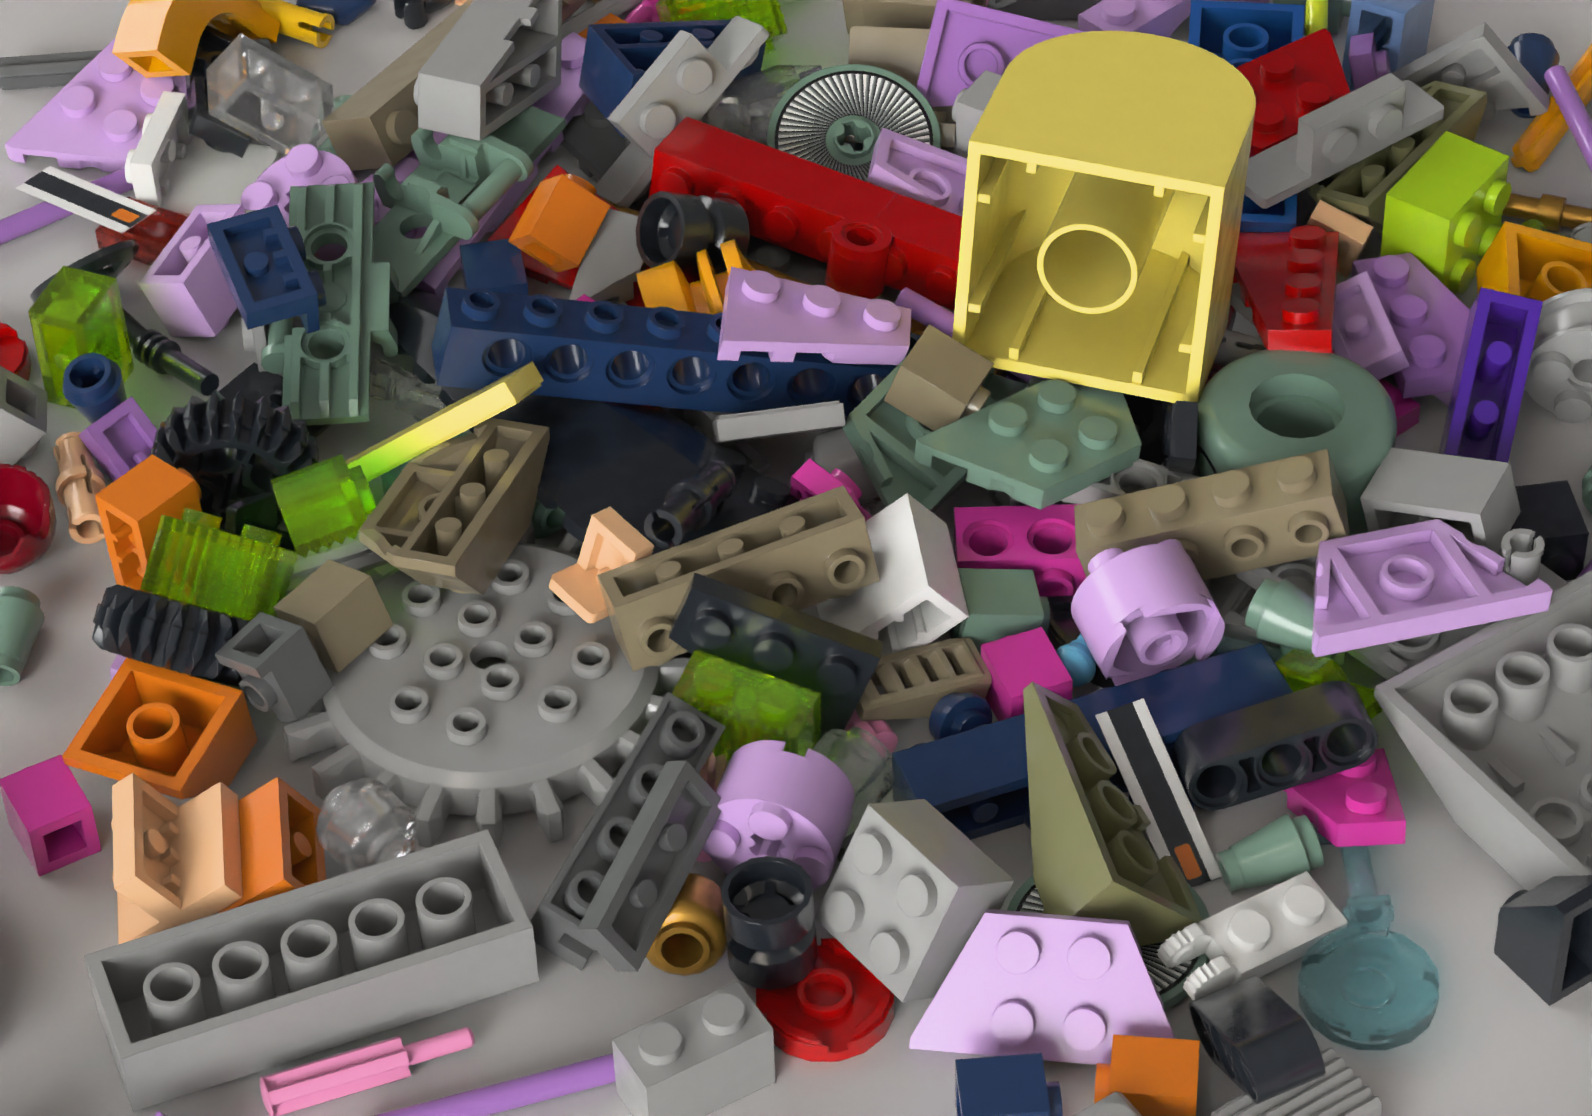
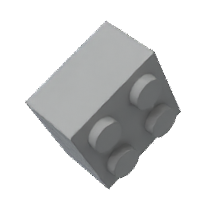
M925 799L868 804L815 915V919L902 1002L934 998L987 909H1001L1015 880Z

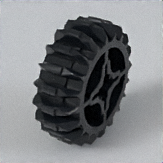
M215 389L208 402L192 395L185 408L173 407L166 421L161 422L160 428L155 433L150 454L155 455L176 469H185L194 477L201 489L202 497L200 504L204 523L209 532L213 529L225 531L226 509L229 505L262 492L272 493L277 496V527L281 521L297 523L300 514L303 513V509H309L311 501L315 498L316 485L319 483L321 472L317 438L309 435L306 420L292 419L289 405L275 409L271 408L267 395H264L257 401L245 399L241 389L234 398H225Z
M114 585L106 588L101 604L98 603L93 619L95 627L92 640L100 649L187 675L240 687L239 683L242 678L238 671L220 664L215 653L251 620L158 594Z

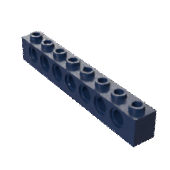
M445 288L432 342L437 386L479 390L533 361L544 381L540 383L542 386L530 395L732 414L839 401V403H843L845 421L848 415L898 365L832 363L821 353L797 352L793 362H771L768 352L741 351L738 361L717 360L723 313L707 314L678 311L669 307L648 308L618 305L608 301L588 302L559 299L543 294L529 296L499 293L483 288ZM910 333V345L907 355L921 335Z

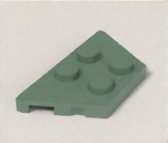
M903 360L848 415L845 421L846 425L842 429L885 508L908 493L934 513L966 480L968 469L939 458L930 468L914 459L916 439L933 432V430L884 401L901 364L904 362ZM991 368L983 387L992 393L984 408L1044 380L1032 376L1028 384L994 375L995 368Z
M1046 379L916 439L914 459L930 468L937 458L968 469L967 482L988 490L1005 492L1012 499L1041 510L1089 487L1095 482H1100L1110 477L1114 472L1116 474L1133 466V462L1139 460L1142 444L1123 393L1068 383L1062 380Z

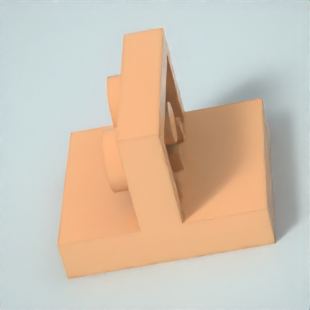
M134 773L112 785V879L114 889L117 891L118 944L214 915L243 898L238 795L222 782H219L178 807Z

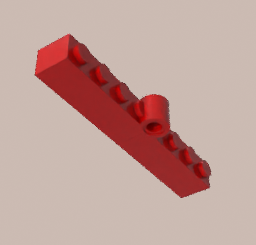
M687 116L654 149L649 197L660 191L687 193L694 196L706 195L736 200L745 210L751 236L827 263L825 284L835 291L874 299L882 294L885 285L900 291L907 287L930 301L955 311L962 216Z

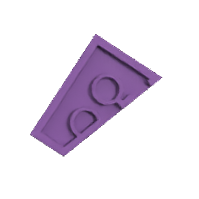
M1412 253L1386 255L1353 261L1351 278L1367 271L1410 365L1393 373L1403 399L1452 392L1470 309Z

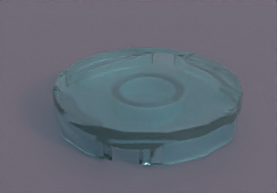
M1349 927L1324 936L1307 950L1302 961L1297 984L1299 1007L1314 1029L1330 1041L1356 1050H1389L1412 1042L1430 1027L1438 1008L1439 977L1438 969L1423 948L1405 935L1387 930L1386 936L1368 934L1369 927Z

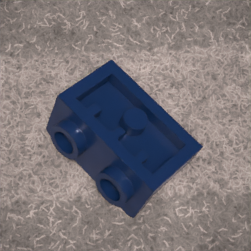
M278 205L207 224L208 240L248 330L298 315L307 334L320 330L319 307L326 306L327 303L322 280L316 270L307 271L303 262L306 261V251L300 231L296 225L287 227Z

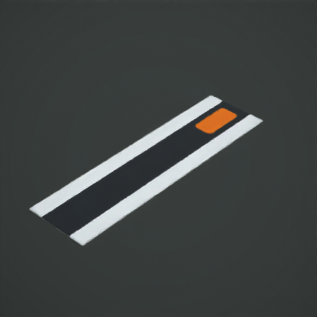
M52 166L47 167L16 187V189L122 234L157 211Z
M1144 698L1095 715L1133 803L1141 806L1151 822L1145 830L1158 859L1160 860L1164 855L1172 856L1183 873L1186 882L1191 887L1222 877Z

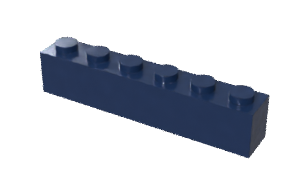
M1257 643L1234 651H1226L1217 656L1178 668L1166 669L1157 674L1118 686L1106 687L1069 701L1079 706L1117 767L1116 774L1109 780L1120 791L1125 793L1129 791L1095 715L1144 698L1177 774L1181 775L1174 758L1173 746L1177 737L1186 728L1205 720L1293 693L1263 644ZM1024 714L991 724L979 725L968 731L928 743H919L908 749L892 753L894 802L925 799L970 840L1024 824V816L1030 808Z

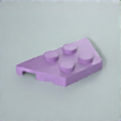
M114 39L5 143L8 158L17 163H26L28 155L57 158L59 167L83 169L95 167L102 172L112 173L125 168L128 152L130 149H136L142 137L143 123L146 115L154 112L163 91L185 93L187 99L185 76L144 77L112 53L115 43Z
M1440 519L1320 541L1316 559L1311 651L1315 657L1545 612L1549 609L1553 590L1540 579L1526 586L1503 572L1505 558L1485 546L1470 542L1462 532Z
M987 909L912 1033L909 1048L989 1056L1042 1053L1043 1060L1096 1065L1097 1063L1111 1064L1113 1034L1176 1039L1163 1008L1164 1004L1155 982L1150 977L1145 965L1142 951L1129 921Z

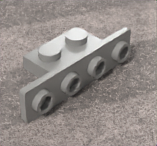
M735 16L711 46L706 49L693 34L680 30L607 118L631 143L594 186L597 190L596 194L608 199L619 207L627 208L643 197L650 186L654 149L686 116L700 121L705 114L717 107L722 100L725 89L741 70L750 66L757 58L760 47L769 37V32L760 24L740 16Z
M1390 72L1300 117L1298 121V134L1249 158L1244 194L1261 208H1269L1443 119L1444 105L1412 81H1401Z

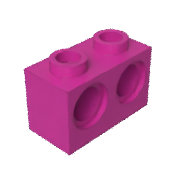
M1079 504L1050 505L1041 510L1029 505L954 507V555L957 568L1033 570L1039 596H1074L1079 586L1086 579V574L1076 553L1074 506Z

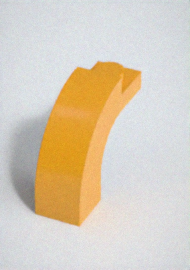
M130 0L122 16L112 53L146 78L191 75L199 40L207 25L238 40L265 38L270 43H276L281 23L261 8V3L257 0Z

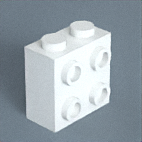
M906 493L866 521L880 581L862 587L850 596L832 598L817 604L820 619L883 642L881 656L929 644L969 617L947 524Z

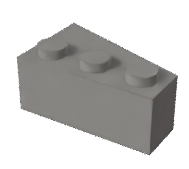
M473 0L418 72L413 93L414 101L418 105V128L481 141L561 85L562 0Z

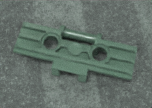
M529 106L481 141L448 134L439 145L434 141L432 130L418 128L411 135V142L420 165L401 184L397 181L395 170L390 164L384 163L373 175L375 188L383 206L391 210L374 226L373 263L390 262L399 279L400 297H406L460 239L468 240L472 238L479 230L478 221L516 181H525L533 173V162L566 127L565 118ZM428 227L422 238L411 239L405 237V234L412 229Z
M374 182L290 186L289 227L295 225L298 227L306 251V261H303L308 272L316 270L319 273L327 303L326 306L319 307V331L307 334L304 327L293 328V317L270 323L268 346L262 350L261 366L267 372L283 374L282 406L289 405L292 419L306 420V425L370 421L371 342L380 344L382 346V353L386 357H394L398 353V332L389 318V304L398 302L399 279L390 262L373 263ZM327 244H339L347 249L342 257L334 261H322L314 256L320 247Z

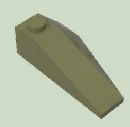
M1032 681L1023 689L1033 880L1044 907L1042 914L1126 920L1130 922L1139 946L1164 942L1165 939L1177 933L1178 930L1182 931L1193 923L1199 924L1202 918L1183 873L1172 856L1164 855L1159 860L1142 833L1151 824L1150 820L1140 805H1132L1124 793L1109 780L1116 774L1117 767L1079 706Z

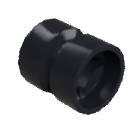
M668 191L654 193L644 202L638 215L635 230L639 254L649 267L654 268L675 261L682 272L689 270L699 273L697 252L704 249L708 252L716 274L727 271L720 244L735 239L739 250L745 257L750 239L747 215L744 208L736 200L706 195L694 196L687 193Z
M764 856L751 858L737 865L725 877L721 888L729 967L738 980L753 988L766 990L788 988L805 979L814 969L818 957L811 878L802 866L787 858Z

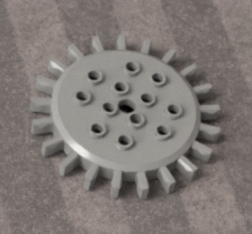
M531 520L530 526L484 595L475 593L461 594L447 588L424 585L397 568L384 576L374 569L364 571L363 573L371 576L394 625L340 673L325 668L334 686L313 705L312 710L309 712L323 713L283 726L287 753L291 761H295L336 747L338 751L311 767L316 795L325 801L358 779L363 778L370 785L358 797L357 803L361 826L373 831L397 803L402 801L418 807L415 820L419 846L422 847L434 846L443 831L448 814L476 816L477 832L488 829L497 850H499L504 833L502 815L535 810L539 827L549 841L554 842L564 839V812L561 801L584 792L598 807L614 780L611 774L625 762L648 721L663 700L662 694L667 692L671 694H708L707 665L698 658H673L665 664L648 666L633 672L615 638L609 616L595 623H587L549 589L552 574L577 563L583 543L567 532L558 548L535 544ZM385 643H394V644L388 645V646H383V645H382V644H385ZM486 657H499L506 660L504 664H494L486 669H481L474 665ZM688 703L689 705H691V706H693L694 708H696V705H695V704H690V703Z

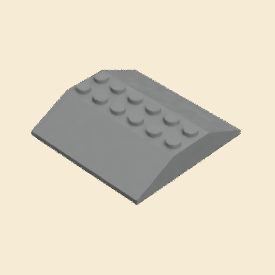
M1591 570L1554 590L1548 611L1496 621L1375 686L1374 691L1375 699L1455 823L1528 891L1555 876L1592 875Z

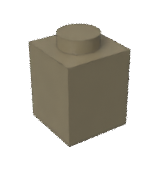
M929 324L901 364L884 401L935 431L984 408L992 392L983 387V384L994 363Z
M330 559L273 607L278 618L303 626L324 668L336 673H340L394 625L371 576Z

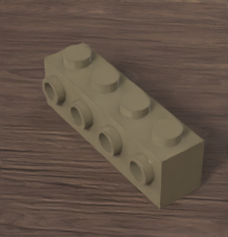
M1328 449L1074 506L1076 553L1086 577L1090 575L1088 564L1091 559L1098 553L1110 548H1120L1125 552L1140 546L1158 544L1168 539H1176L1181 542L1204 581L1317 556L1320 541L1350 536L1346 500Z
M844 485L597 575L615 638L633 672L648 666L665 664L675 656L688 652L671 640L669 634L672 621L694 573L798 611L832 598L850 596L858 589L880 581L865 518Z

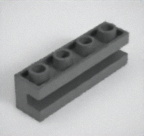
M666 693L530 919L536 944L582 970L596 949L577 928L667 761L687 760L700 773L726 726L673 694Z

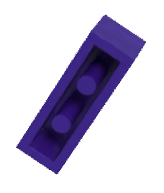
M1483 287L1480 288L1469 312L1439 454L1508 463L1543 301Z

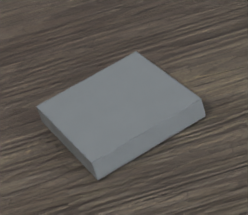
M831 401L721 415L712 422L714 442L722 444L832 430L843 427L846 423L843 403Z

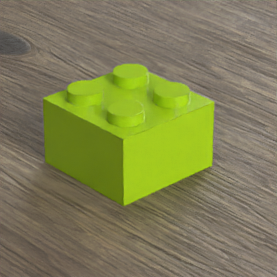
M1446 131L1386 194L1380 257L1412 253L1454 295L1456 293H1465L1474 279L1478 264L1501 229L1502 213L1508 203L1512 189L1511 183L1507 182L1509 156Z

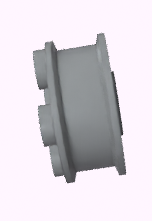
M1592 288L1563 292L1543 302L1525 383L1526 391L1536 403L1546 410L1553 412L1559 420L1567 423L1582 422L1589 418V416H1592Z

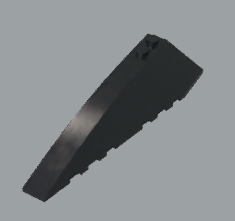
M414 288L406 297L399 296L398 302L389 304V318L398 332L397 354L411 356L415 360L412 372L424 384H435L436 375L432 342L443 298ZM441 386L439 399L447 407L478 390ZM528 395L516 405L491 417L549 427L550 439L536 499L546 509H557L559 507L565 513L562 525L573 537L582 543L584 542L591 515L610 506L647 538L644 531V521L649 513L655 511L665 502L668 490L679 480L691 478L702 465L706 463L708 466V463L713 460L723 462L734 472L736 489L729 498H726L717 506L716 514L710 523L700 530L690 531L679 545L800 501L790 494L791 489L785 483L771 477H765L747 465L746 458L741 453L731 448L719 446L662 407ZM474 427L470 428L469 430L474 433ZM654 545L652 555L664 551L665 549L658 548Z

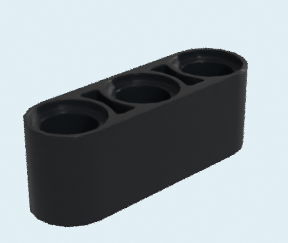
M1336 680L1324 682L1196 723L1186 728L1177 737L1173 750L1175 761L1193 803L1202 809L1214 811L1226 809L1354 768L1366 762L1374 754L1378 745V734L1356 688L1347 682Z
M1252 976L1189 1002L1190 1015L1206 1053L1254 1103H1261L1325 1076L1326 1071L1322 1054L1307 1022L1257 976Z

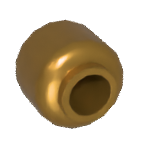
M689 873L646 955L649 962L656 968L668 974L681 976L699 974L715 966L725 953L727 947L721 888L716 882L696 873Z

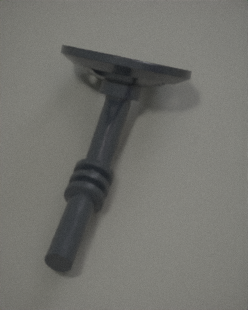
M135 240L115 243L70 264L49 277L31 293L30 297L34 304H59L80 299L84 308H92L93 312L133 349L134 358L148 368L162 375L169 373L204 396H210L215 389H218L220 380L216 374L181 353V348L175 341L170 340L157 330H147L113 299L112 296L116 293V290L111 281L123 272L139 251V246Z

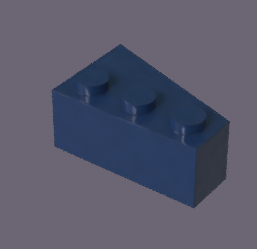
M732 19L589 24L579 87L607 119L680 30L693 34L708 49ZM765 42L760 47L759 54L754 62L741 70L725 89L722 100L717 107L702 118L755 105L766 47ZM609 121V123L615 128V130L620 134V136H621L622 138H626V137Z

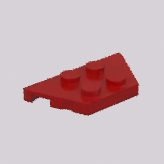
M1326 28L1236 67L1249 81L1256 97L1249 158L1298 134V121L1300 117L1350 93L1331 33Z

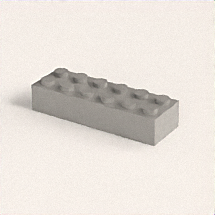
M488 829L84 955L96 1009L133 1112L539 981L533 926Z

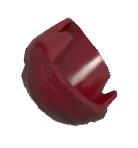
M0 464V574H12L31 566L46 553L53 541L57 520L50 490L41 477H38L33 471H27L26 467L20 465Z

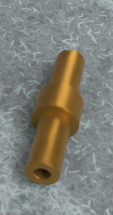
M1511 193L1502 213L1504 216L1535 221V228L1559 232L1561 227L1574 229L1581 224L1592 222L1591 208L1566 204V197L1545 193L1542 194L1541 199Z

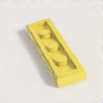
M532 361L347 459L320 478L319 482L329 499L332 497L336 499L516 405L542 386L540 383L544 380Z

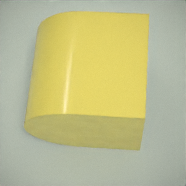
M1089 31L1073 33L1042 41L1018 54L1005 69L969 139L952 338L993 362L992 368L1053 380H1062L1068 383L1171 403L1176 401L1198 402L1228 323L1256 109L1254 90L1245 76L1229 62L1203 48L1173 38L1140 32Z

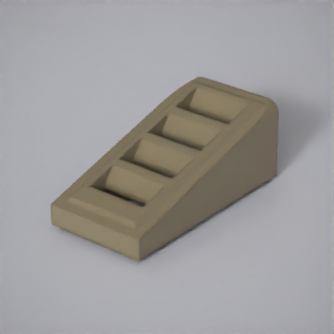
M971 638L948 639L881 656L855 710L861 721L930 718L935 705L950 693H974L985 700L992 682L991 673ZM903 684H907L909 688L905 689ZM882 685L886 694L879 695L875 686Z

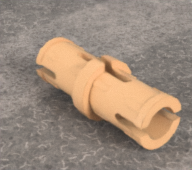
M69 432L57 438L55 441L57 446H53V453L59 471V477L56 479L55 485L59 502L66 507L69 523L68 530L71 538L82 544H92L105 538L95 494L106 487L103 473L96 468L94 456L78 435L81 432Z

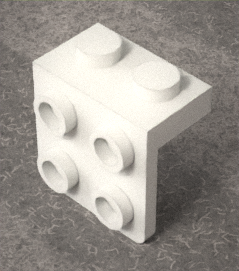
M163 91L154 112L148 113L144 119L142 137L136 149H130L127 154L125 177L128 183L133 184L136 202L157 210L147 218L185 222L197 205L241 204V196L245 188L254 183L269 166L279 160L277 149L273 146L250 144L243 158L230 152L217 151L208 146L203 139L193 138V135L189 133L186 94Z

